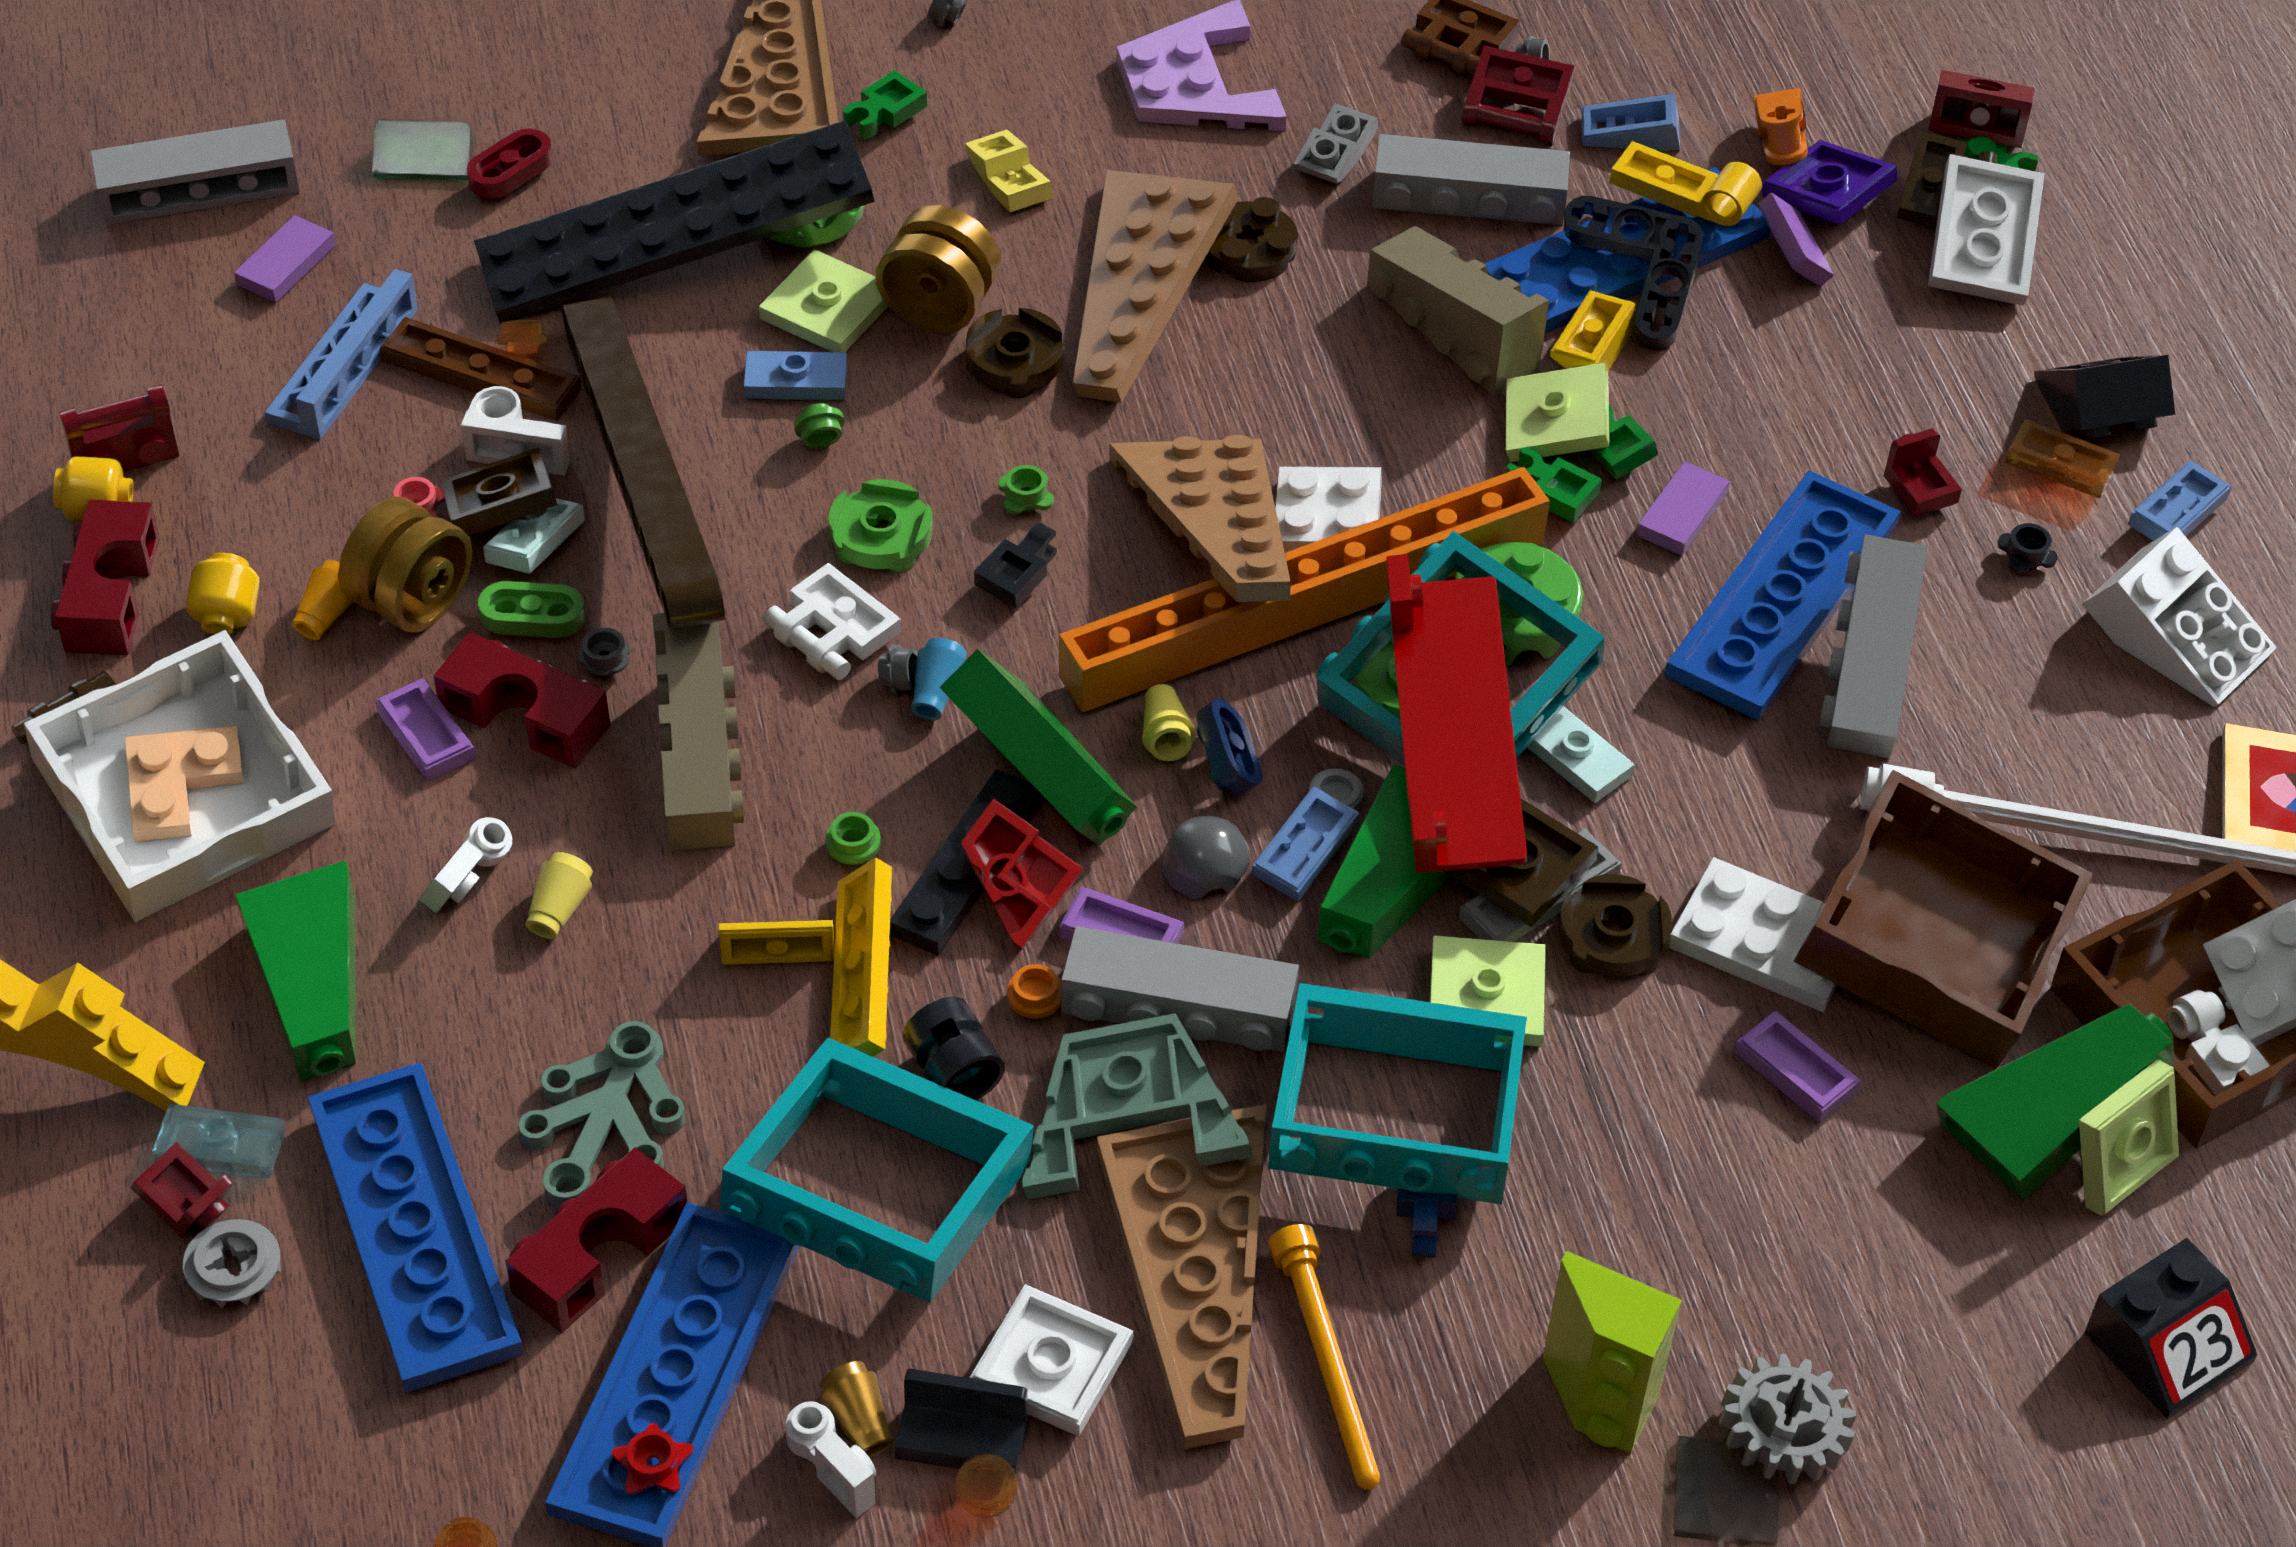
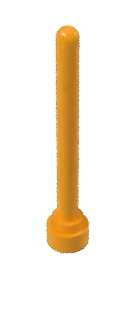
M1306 1224L1290 1225L1278 1230L1269 1238V1248L1275 1266L1282 1269L1286 1276L1292 1278L1356 1483L1364 1490H1371L1379 1484L1380 1474L1314 1271L1318 1265L1317 1258L1321 1252L1318 1241L1311 1226Z

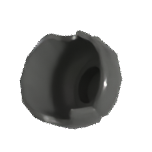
M1215 816L1194 817L1182 822L1174 829L1161 856L1162 874L1171 887L1197 900L1202 899L1209 891L1222 888L1225 893L1230 892L1250 866L1249 846L1237 826L1226 819Z

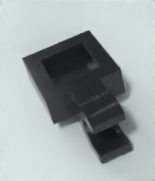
M1038 522L1018 545L1004 539L974 570V585L1017 608L1047 576V564L1057 553V548L1049 545V542L1056 536V531Z

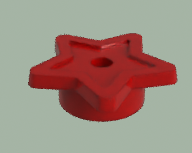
M651 1423L645 1431L635 1435L628 1445L614 1448L612 1456L620 1465L628 1470L625 1491L628 1495H636L652 1486L670 1493H677L680 1490L678 1468L693 1454L694 1447L690 1443L674 1442L673 1438L661 1431L656 1423ZM650 1458L659 1460L654 1466L647 1464Z

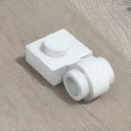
M484 817L474 822L464 836L463 845L435 877L419 900L435 913L441 909L449 898H452L459 904L480 878L472 872L476 864L484 867L494 866L510 850L512 835L507 825L503 821L492 817Z
M2196 990L2174 1000L2173 1006L2167 1010V1021L2170 1029L2178 1038H2188L2192 1041L2185 1057L2194 1063V1069L2214 1095H2217L2232 1087L2237 1073L2244 1069L2250 1076H2253L2270 1065L2238 1024L2223 1030L2219 1029V1024L2225 1020V1010L2218 996L2213 992L2205 993L2201 990Z
M809 1401L801 1403L792 1409L785 1422L786 1440L789 1448L793 1453L808 1459L816 1466L817 1478L855 1518H858L876 1504L874 1483L876 1469L871 1459L857 1445L849 1448L836 1434L834 1416L824 1405Z

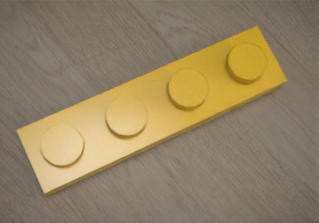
M876 857L839 880L837 884L830 1039L872 1057L885 1050L887 1037L886 1015L890 908L892 901V867Z

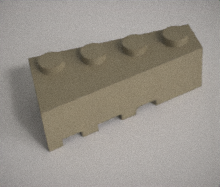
M1417 226L1370 249L1367 286L1370 287L1373 294L1386 301L1402 316L1408 325L1414 326L1434 344L1440 353L1446 354L1466 372L1472 381L1479 383L1491 395L1495 397L1504 392L1508 378L1532 375L1539 372L1549 304L1548 299L1539 294L1528 297L1520 293L1521 285L1508 277L1500 281L1493 278L1487 273V265L1476 259H1472L1469 262L1459 259L1456 248Z
M664 613L652 614L656 647L655 663L659 699L658 710L662 748L665 819L669 851L735 846L734 824L744 823L742 790L731 791V781H742L739 748H728V740L739 739L736 707H726L725 699L736 698L734 668L733 666L723 667L719 621L670 631Z

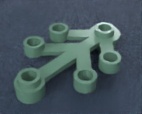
M639 1021L623 1023L612 1032L607 1040L605 1050L568 1065H552L542 1073L541 1085L544 1098L550 1103L559 1105L544 1111L531 1110L522 1115L518 1122L522 1144L531 1150L545 1149L554 1141L556 1131L587 1119L570 1157L554 1161L544 1171L543 1186L545 1197L554 1208L558 1209L570 1198H577L592 1185L590 1171L613 1124L628 1152L636 1147L646 1156L655 1158L654 1162L664 1169L662 1148L658 1143L650 1140L627 1098L631 1085L636 1078L651 1103L649 1106L650 1121L655 1131L661 1134H673L681 1130L685 1124L684 1103L679 1097L672 1095L657 1068L663 1058V1043L660 1036L649 1025ZM631 1051H641L637 1054H628ZM609 1074L602 1088L574 1098L577 1094L578 1084ZM556 1081L568 1082L567 1085L561 1088L550 1086ZM667 1110L676 1112L674 1116L669 1118L658 1116L661 1112ZM535 1126H542L546 1128L544 1131L537 1134L527 1132L529 1129ZM565 1188H575V1189H576L575 1191H572V1192H567V1193L561 1192V1191H562L563 1189H565Z

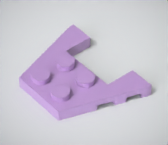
M1233 0L1117 46L1116 61L1138 122L1198 126L1199 119L1224 120L1227 128L1244 129L1245 122L1268 124V131H1286L1287 116L1276 89L1228 95L1209 46L1250 40V24L1240 0Z

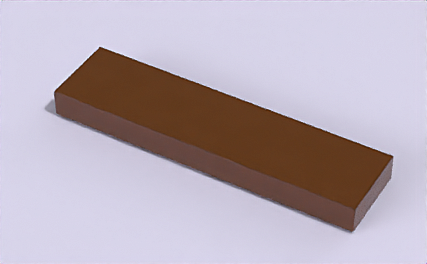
M407 317L402 319L379 348L381 361L476 394L483 389L493 386L512 389L518 394L521 409L555 421L559 420L581 390V380L578 375Z

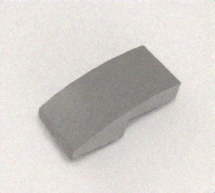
M1334 103L1320 129L1313 128L1294 162V169L1338 184L1351 171L1378 130L1377 118Z

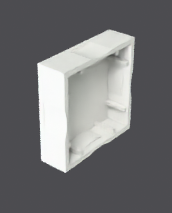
M226 630L155 662L142 673L114 686L96 689L24 723L32 760L134 922L146 918L335 825L331 788L294 732L288 729L271 709L262 684ZM238 726L243 783L187 789L192 836L135 842L132 829L125 737Z

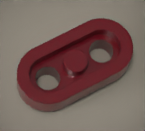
M520 129L512 132L473 157L467 164L470 190L483 198L498 199L546 170L553 160L549 136L537 129Z

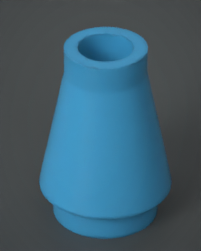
M932 638L926 642L925 647L918 650L914 698L911 704V711L916 716L931 721L941 718L950 698L939 687L964 663L967 657L966 650L957 642L946 638Z

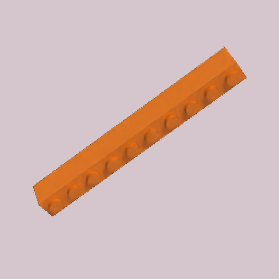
M1521 467L1286 552L1285 557L1291 581L1290 601L1236 602L1221 584L1213 578L1059 634L1058 676L1082 713L1146 690L1152 686L1165 683L1380 604L1385 601L1388 594L1386 556L1408 554L1410 575H1412L1418 569L1419 561L1424 552L1434 543L1441 544L1452 531H1455L1479 549L1506 542L1543 544L1550 500L1525 467ZM1454 570L1447 579L1455 576L1457 571Z

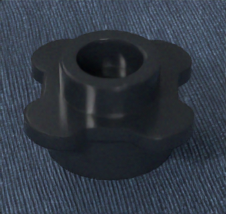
M2032 523L2017 525L2013 528L2011 534L2004 533L1998 539V548L2006 552L2010 559L2009 567L2015 572L2026 573L2039 566L2052 568L2057 563V553L2050 550L2052 543L2051 535L2039 525Z

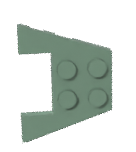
M1176 1013L1063 1035L1046 1094L1048 1100L1047 1109L1042 1125L1037 1126L1032 1143L1035 1149L1030 1169L1025 1168L1022 1183L1028 1200L1079 1190L1075 1152L1076 1139L1185 1118H1192L1195 1149L1200 1167L1251 1158L1252 1151L1242 1127H1239L1221 1091L1217 1089L1207 1071L1205 1063Z

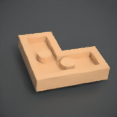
M238 726L125 737L132 829L135 842L192 836L187 789L243 783Z

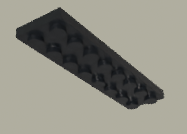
M844 120L476 239L474 243L492 303L501 324L873 203L875 199L848 124Z

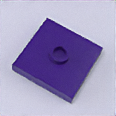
M1819 140L1808 148L1807 156L1803 160L1784 166L1762 183V196L1765 198L1770 193H1773L1799 211L1840 225L1897 181V166Z

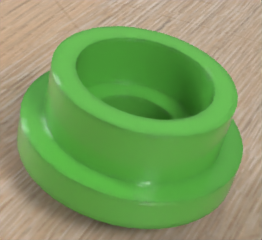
M818 403L803 409L801 414L794 420L793 426L795 434L802 438L805 446L822 448L836 443L842 437L841 429L845 421L843 413L839 409L824 403Z
M847 812L838 816L828 828L825 836L826 849L830 856L844 864L854 865L867 862L878 853L881 846V836L878 827L868 816L859 812Z

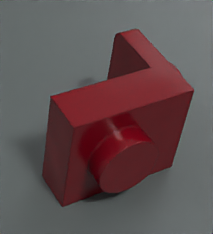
M1935 428L1915 434H1906L1891 443L1884 477L1914 517L1957 504L1962 491L1961 487L1936 456L1941 436Z
M175 1142L133 1182L130 1188L182 1238L195 1224L204 1230L220 1217L230 1206L223 1197L234 1182L226 1175L217 1181L178 1142Z

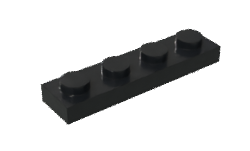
M996 769L890 919V935L939 956L984 891L979 878L961 847L962 840L993 799L1030 824L1043 805L1044 796L1031 783Z

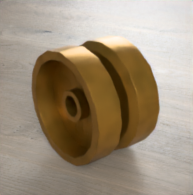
M943 205L922 206L908 215L895 239L875 269L876 286L883 301L898 317L914 327L933 333H954L969 324L1001 270V253L994 237L979 221L966 213Z
M392 496L378 502L360 519L349 535L340 557L338 570L340 590L352 602L368 611L378 612L386 621L403 631L421 632L433 626L442 618L460 595L470 571L473 554L471 540L463 529L443 518L432 517L425 508L407 498Z

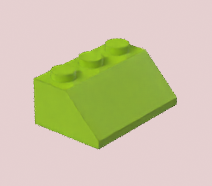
M1566 1251L1561 1260L1543 1360L1574 1429L1585 1433L1593 1442L1601 1446L1616 1447L1631 1454L1659 1398L1682 1300Z

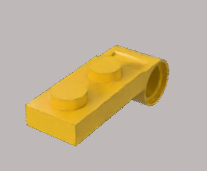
M1634 141L1630 143L1612 167L1609 182L1694 217L1699 216L1724 226L1737 224L1762 188L1759 174L1745 163H1728L1720 174H1716Z

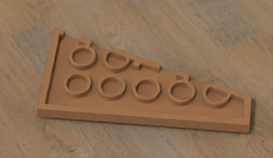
M753 0L751 6L747 7L743 17L744 26L741 34L736 36L719 81L720 89L715 102H711L706 127L704 131H700L697 139L698 156L748 152L838 123L821 0Z
M1107 170L1073 378V385L1078 397L1123 402L1238 201L1239 197L1235 184Z
M1231 435L1223 440H1200L1196 437L1183 436L1173 441L1109 443V461L1116 469L1124 468L1127 471V481L1133 488L1141 487L1147 493V504L1177 537L1186 536L1189 539V550L1196 558L1205 557L1211 564L1212 576L1236 602L1290 601L1291 581L1261 439H1251L1244 435Z
M1266 1104L1231 1111L1239 1127H1242L1252 1151L1251 1158L1200 1167L1195 1149L1192 1118L1097 1137L1096 1150L1184 1450L1244 1437Z

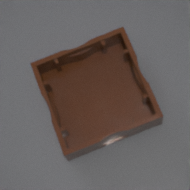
M1892 770L1872 803L1793 962L1997 1069L2025 1027L2047 978L2051 953L2069 929L2093 873L2022 836L2005 832L1986 823L1963 805Z
M2235 859L2175 890L2171 896L2155 907L2124 916L2063 947L2050 989L2083 1025L2131 1003L2144 1016L2148 1012L2155 1014L2169 1029L2167 1010L2173 1006L2175 999L2196 990H2201L2205 993L2213 992L2221 1000L2225 1010V1020L2219 1024V1029L2223 1030L2235 1024H2238L2241 1028L2233 1009L2227 1008L2225 1004L2227 1001L2218 989L2222 985L2203 944L2282 905ZM2296 1027L2256 1046V1049L2270 1065L2268 1068L2253 1076H2250L2244 1069L2237 1073L2232 1087L2217 1095H2214L2194 1069V1063L2185 1057L2192 1041L2188 1038L2180 1039L2172 1032L2174 1064L2171 1066L2174 1067L2177 1129L2196 1149L2296 1095Z

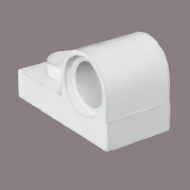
M489 387L477 393L473 398L461 423L466 461L490 464L539 447L547 472L558 475L566 474L570 464L566 425L523 419L518 394L506 387Z

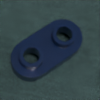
M1218 698L1212 700L1196 715L1198 724L1196 732L1207 752L1211 765L1209 773L1213 782L1222 791L1244 796L1262 782V770L1243 718L1226 701Z

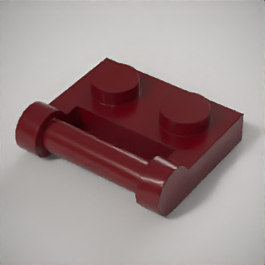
M1484 45L1464 105L1462 123L1476 126L1478 122L1534 134L1539 136V141L1553 144L1574 78L1575 66ZM1485 97L1546 111L1544 117L1486 105L1483 104Z
M162 384L146 388L147 394L76 412L75 408L60 411L59 415L70 457L85 456L115 459L120 463L123 472L180 457L171 421L170 407Z

